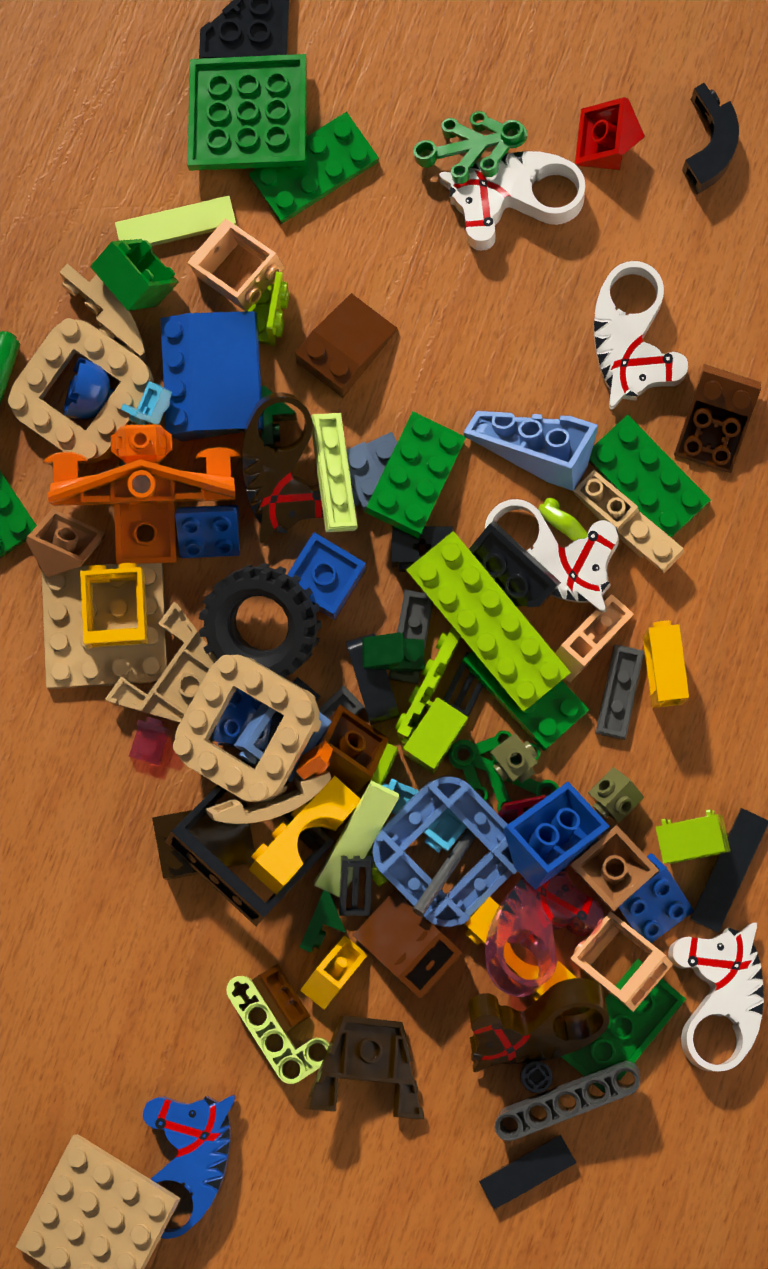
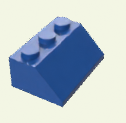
M566 782L505 826L504 833L515 869L536 890L582 856L603 837L610 826L569 782Z

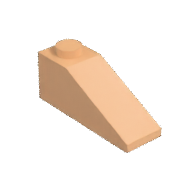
M612 594L604 601L606 612L596 609L555 652L571 672L565 677L569 683L634 615Z

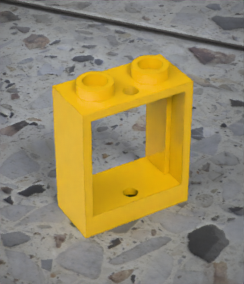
M122 563L118 565L117 569H106L105 565L88 566L87 571H80L83 640L87 648L148 644L145 572L142 567H137L136 563ZM136 580L138 628L95 631L92 583Z
M671 621L652 623L653 627L648 628L642 637L652 708L682 705L689 698L680 625H671Z

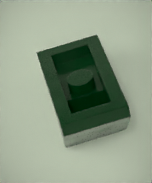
M261 386L262 398L273 393L266 386ZM286 403L272 404L263 411L264 429H261V437L264 444L269 447L275 448V442H280V425L274 424V422L297 420L296 412Z
M401 632L364 637L362 639L363 669L421 672L425 669L424 639L403 638V633Z
M325 890L322 892L299 947L311 953L314 947L320 949L327 933L322 930L324 925L347 934L332 896Z

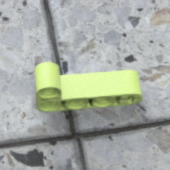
M237 976L229 981L227 985L228 998L283 1082L295 1084L320 1068L323 1060H313L310 1057L309 1049L313 1044L320 1043L327 1050L330 1043L326 1039L314 1038L296 1049L252 982V979L247 976ZM237 982L249 985L246 994L250 1000L255 995L259 1000L250 1004L245 1010L241 1007V1004L247 1003L242 995L235 996L234 991L237 990ZM256 1007L264 1009L267 1014L266 1021L262 1025H255L250 1020V1013ZM271 1034H278L283 1039V1047L278 1052H273L267 1047V1038ZM289 1060L296 1061L300 1066V1074L295 1078H289L284 1074L283 1066Z

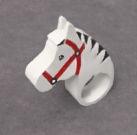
M523 151L505 154L498 163V173L493 177L482 175L479 161L470 168V178L463 184L455 183L452 180L451 172H441L439 174L441 178L440 183L450 190V204L455 205L457 210L464 216L469 245L480 251L488 250L494 245L496 239L495 225L500 221L503 211L508 207L541 222L558 225L575 218L581 211L585 199V179L581 170L571 161L545 152ZM561 175L570 179L575 184L578 193L575 199L568 205L551 208L544 206L535 198L532 192V185L535 181L539 182L547 176Z
M629 261L615 267L601 287L596 302L594 344L601 375L611 391L610 410H613L622 399L636 401L637 396L643 394L649 388L679 385L685 379L688 370V361L684 355L678 352L662 354L657 347L643 341L646 332L660 310L664 295V285L660 275L653 267L639 261ZM635 274L643 276L655 288L656 300L654 304L642 313L629 314L628 316L625 315L626 312L620 309L616 310V306L610 296L612 285L619 278L626 275Z
M518 499L507 500L498 504L490 512L485 528L493 521L497 523L509 511L524 510L533 514L538 520L539 534L533 545L534 548L532 550L529 548L526 551L561 582L550 596L571 602H590L601 612H606L602 596L611 586L608 581L607 565L619 544V535L612 523L606 520L597 521L590 527L587 538L578 539L569 546L562 548L558 545L540 511L531 503Z
M757 923L749 924L741 931L731 928L724 929L723 934L717 935L713 939L684 937L676 940L669 948L668 958L675 967L680 969L692 968L696 976L710 986L709 993L687 1020L681 1034V1044L685 1056L699 1069L716 1072L734 1068L749 1052L759 1032L763 1014L764 993L761 963L753 944ZM709 1015L726 1016L734 1024L732 1027L736 1034L735 1051L727 1061L719 1065L710 1064L703 1060L696 1052L693 1043V1034L697 1024Z

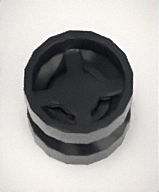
M532 1061L525 1063L521 1068L520 1080L529 1091L541 1093L551 1085L553 1079L552 1072L545 1063Z

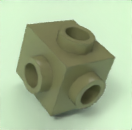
M516 733L490 751L489 755L496 763L492 767L502 781L508 778L511 784L517 779L520 783H523L536 773L533 767L538 763L535 760L538 754L528 741L522 743ZM517 757L520 760V764H512L510 758Z
M614 767L588 792L595 801L592 807L604 819L610 816L618 823L644 798L634 783Z

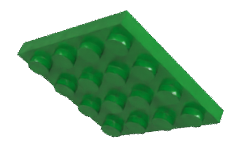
M306 54L190 59L187 157L189 171L306 166Z

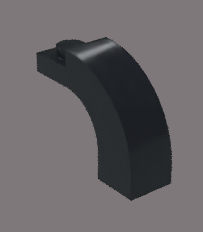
M705 83L694 88L691 100L710 130L711 140L703 150L686 159L682 169L697 194L712 186L723 176L733 158L739 138L738 118L731 101L719 106L720 100L713 89L709 90Z

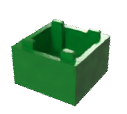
M147 240L111 241L90 266L127 311L157 307L179 283L174 277L175 272L170 267H165L151 250L152 246Z

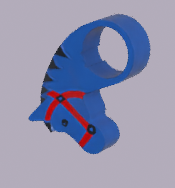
M231 1095L221 1102L205 1096L203 1100L193 1103H183L160 1096L150 1100L145 1105L143 1110L145 1123L152 1128L163 1129L169 1142L178 1150L176 1158L153 1176L151 1180L156 1183L165 1180L176 1181L180 1184L184 1182L186 1184L184 1187H186L189 1193H193L191 1196L193 1211L189 1221L178 1228H165L161 1238L170 1239L185 1234L204 1216L213 1204L226 1172L231 1143V1125L228 1113L235 1102V1095Z

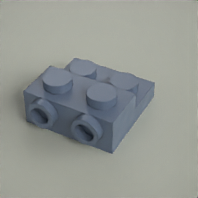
M392 432L369 443L362 442L346 450L355 507L360 505L363 512L397 444Z

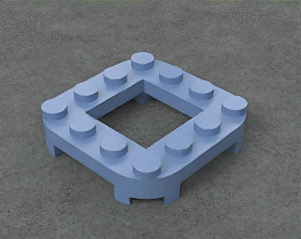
M444 775L434 778L425 784L382 827L372 845V855L379 871L415 906L432 879L404 850L449 808L490 850L447 894L441 889L423 915L434 925L452 927L467 922L470 919L469 917L517 870L514 867L504 833V828L508 824L468 783L460 778Z

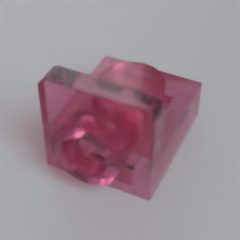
M147 717L146 722L138 720L136 725L138 729L129 757L159 766L170 731L164 727L165 722L151 717Z

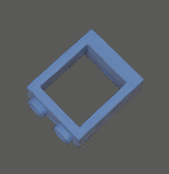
M264 703L259 707L234 744L241 751L239 756L251 765L259 763L263 752L253 744L276 712V710ZM320 712L319 720L322 721L318 732H313L287 782H292L296 776V769L302 755L316 746L332 722Z

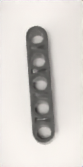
M622 1061L509 1105L499 1112L495 1121V1132L503 1140H516L631 1095L639 1087L640 1069L633 1062ZM622 1071H628L634 1075L635 1080L633 1083L625 1085L618 1080L617 1076ZM596 1082L604 1086L606 1092L601 1096H594L588 1089L589 1085ZM570 1094L576 1099V1104L573 1107H565L560 1103V1096ZM533 1106H542L547 1111V1116L541 1119L535 1118L531 1114L530 1109ZM505 1117L514 1118L518 1123V1128L514 1130L506 1129L502 1124V1119Z

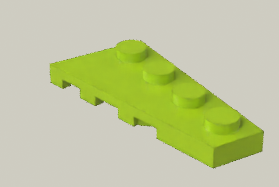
M451 627L449 633L443 631L435 647L439 649L435 660H428L422 673L425 679L421 687L416 685L408 701L412 704L407 714H401L395 726V729L398 730L397 739L402 740L403 737L409 740L426 710V702L428 699L431 700L462 638L453 627Z

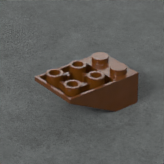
M704 364L674 455L731 473L761 391V382Z
M394 890L353 936L421 999L463 952L424 916L416 915L412 910L414 907Z

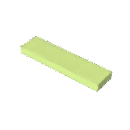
M225 196L115 222L119 241L142 239L147 240L151 246L214 232L225 218L234 225H236L230 196Z
M341 413L312 414V439L326 532L355 531L358 526Z
M373 781L370 782L314 880V886L339 897L341 856H347L348 859H353V856H360V859L366 857L396 805L399 793ZM348 867L347 888L352 881L353 867Z

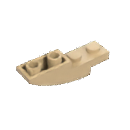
M66 264L59 272L64 281L62 286L73 296L79 294L86 300L84 304L87 308L98 315L96 320L101 327L99 329L111 339H115L145 363L148 360L145 346L131 313L126 310L97 274L89 282L70 265Z
M595 470L573 491L599 520H606L615 526L619 539L641 559H647L663 574L684 553L683 547L644 516L636 504Z

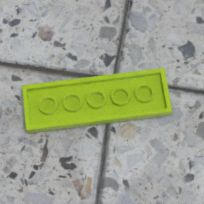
M454 531L406 569L523 712L571 673Z

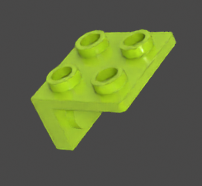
M276 271L274 284H270L262 293L259 301L247 310L257 312L260 344L276 346L277 337L283 336L285 320H283L282 308L287 309L290 295L288 282H284L283 272Z

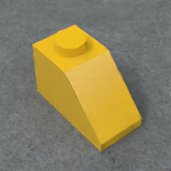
M344 935L315 969L300 991L325 1010L369 954Z

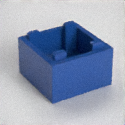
M313 532L287 575L290 577L298 575L301 578L300 586L304 590L310 587L313 592L309 596L312 604L318 603L319 611L335 620L365 573L366 563Z

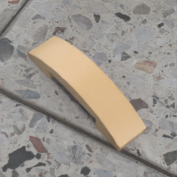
M327 770L317 776L312 774L305 780L298 775L294 777L295 790L277 796L270 801L259 802L243 808V805L237 799H232L207 808L206 811L214 821L223 823L248 824L270 820L289 813L308 802L326 786L331 779V775Z

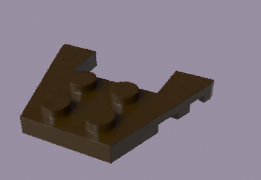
M340 1016L305 1104V1109L335 1112L338 1079L395 1084L393 1117L424 1119L423 1108L420 1107L417 1092H419L417 1082L413 1079L410 1062L412 1060L403 1022Z

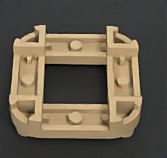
M67 318L52 329L16 379L8 397V404L19 421L63 452L82 454L87 457L89 461L87 463H96L103 459L108 460L113 455L111 452V436L121 426L132 423L129 420L130 414L121 409L123 403L138 408L148 382L154 383L150 368L138 356L88 322ZM76 352L101 366L108 374L120 381L87 430H84L42 400Z
M223 655L208 670L176 730L173 750L186 766L235 796L249 802L270 801L277 796H281L288 787L285 784L313 732H318L322 721L319 720V708L315 701L316 697L308 690L300 688L252 658L241 655ZM237 688L284 715L255 769L214 745L213 741L209 740Z

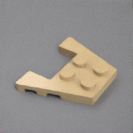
M173 602L158 625L184 643L148 694L123 677H120L105 699L117 705L180 723L208 670L217 658L213 652L205 653L203 647L207 643L200 637L197 629L189 621L179 605Z

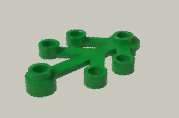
M476 111L470 116L472 129L459 124L454 118H447L441 124L443 135L446 138H455L457 136L464 141L436 147L432 141L423 140L414 146L413 154L418 165L429 168L435 164L437 159L467 152L462 160L451 168L452 180L457 184H463L470 178V168L487 147L492 146L496 147L489 157H485L480 161V169L485 177L495 176L499 170L498 163L508 150L520 147L526 142L527 130L517 120H508L502 124L487 117L486 113ZM487 129L494 134L484 136L478 132ZM459 172H464L462 175H456Z
M505 730L499 731L495 737L476 744L466 739L454 742L448 751V758L453 767L463 770L467 783L474 790L483 791L484 800L486 801L488 792L480 785L475 767L487 772L498 801L497 811H500L503 803L512 802L504 782L492 767L496 764L495 761L480 756L500 745L498 742L500 735L510 737L512 736L511 733ZM530 743L537 751L538 756L535 757L537 761L541 755V750L537 744ZM460 750H466L469 753V758L462 761L458 758L457 753ZM517 757L510 758L512 764H520V760ZM528 778L523 783H520L518 779L512 783L535 794V797L542 796L541 790L545 787L550 788L552 793L559 788L552 780L537 782Z

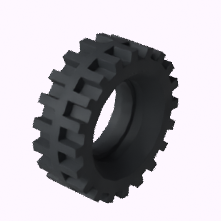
M263 563L258 567L248 565L233 572L213 587L214 590L203 601L206 607L200 612L199 619L204 620V627L199 630V635L207 639L208 644L203 647L205 653L213 652L217 660L223 655H241L256 660V662L283 678L293 674L311 657V652L318 645L320 639L316 637L317 631L322 628V621L316 618V613L320 608L318 603L312 604L309 596L313 594L310 587L304 590L299 584L301 578L298 575L288 576L285 574L286 568L281 566L277 569H272L270 564ZM253 596H264L273 599L282 607L288 620V632L286 639L280 646L274 649L260 650L252 647L242 638L237 629L236 615L239 606L244 600Z

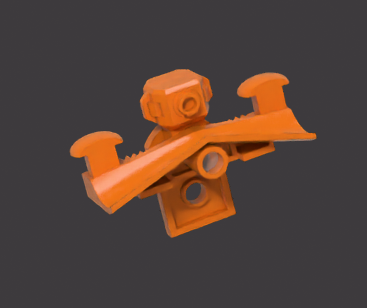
M161 425L121 426L111 436V452L118 456L125 465L100 474L79 478L78 463L89 462L84 455L75 452H59L45 458L43 463L53 464L54 483L50 484L48 501L52 506L114 504L116 565L122 563H177L175 502L235 500L234 478L231 477L230 458H240L241 456L237 451L230 448H208L199 452L196 456V459H206L207 474L180 471L159 465L165 456L172 451V434ZM142 525H149L154 529V537L149 542H142L137 538V530Z

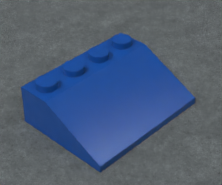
M257 312L186 313L160 318L164 388L172 392L169 407L165 411L166 431L172 434L173 438L181 442L244 432L254 407L262 399ZM263 412L258 421V430L264 429Z

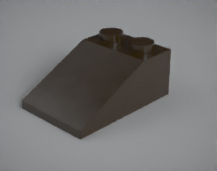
M246 802L241 803L243 808L247 807ZM192 810L152 817L162 875L165 880L199 874L165 843L171 831ZM206 813L189 830L199 842L228 868L252 864L255 861L251 858L255 849L250 823L232 824L214 821Z

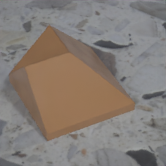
M51 509L27 536L26 542L46 577H50L80 567L105 538L106 533Z
M617 825L571 864L574 871L613 912L659 872V869Z

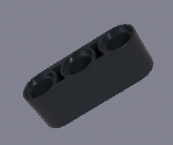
M375 633L346 641L370 725L400 717L387 671L363 669L362 639L364 637L376 636Z

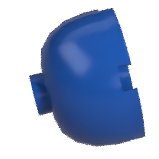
M78 358L73 372H76L77 375H74L72 381L70 380L64 405V411L66 412L64 416L87 420L97 416L115 389L110 388V377L101 366L90 360Z

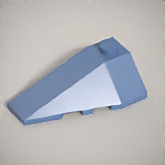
M477 411L463 433L468 439L540 479L574 491L587 469L598 425L572 416L560 415V419H546L542 417V414H532V418L515 417L513 413Z

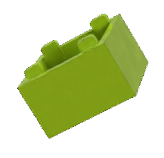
M438 697L434 702L428 699L425 708L428 710L409 740L405 737L401 740L403 755L432 774L435 773L468 721L466 715Z
M709 809L706 810L707 816L675 823H672L671 819H661L662 825L656 826L663 864H673L730 852L723 816L715 814L714 810Z

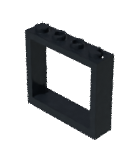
M242 760L244 763L253 767L250 763L246 762L245 760ZM217 785L171 831L165 843L257 927L327 852L334 841L324 833L325 829L323 827H312L302 831L298 838L313 853L303 862L299 871L277 895L274 893L265 903L189 832L207 813L206 809L214 806L228 792ZM293 811L277 818L289 825L294 819L291 815Z

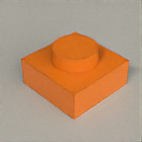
M326 740L302 755L296 772L303 780L312 774L317 776L323 773L330 764L328 761L333 748Z

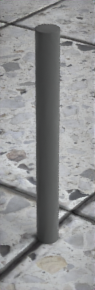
M468 828L412 909L416 915L423 917L475 840L476 836Z

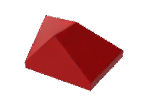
M622 97L581 109L575 165L620 170L622 155L645 137L628 98Z

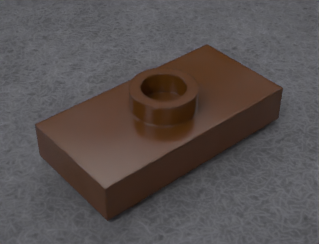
M278 964L252 979V982L285 1033L311 1017Z

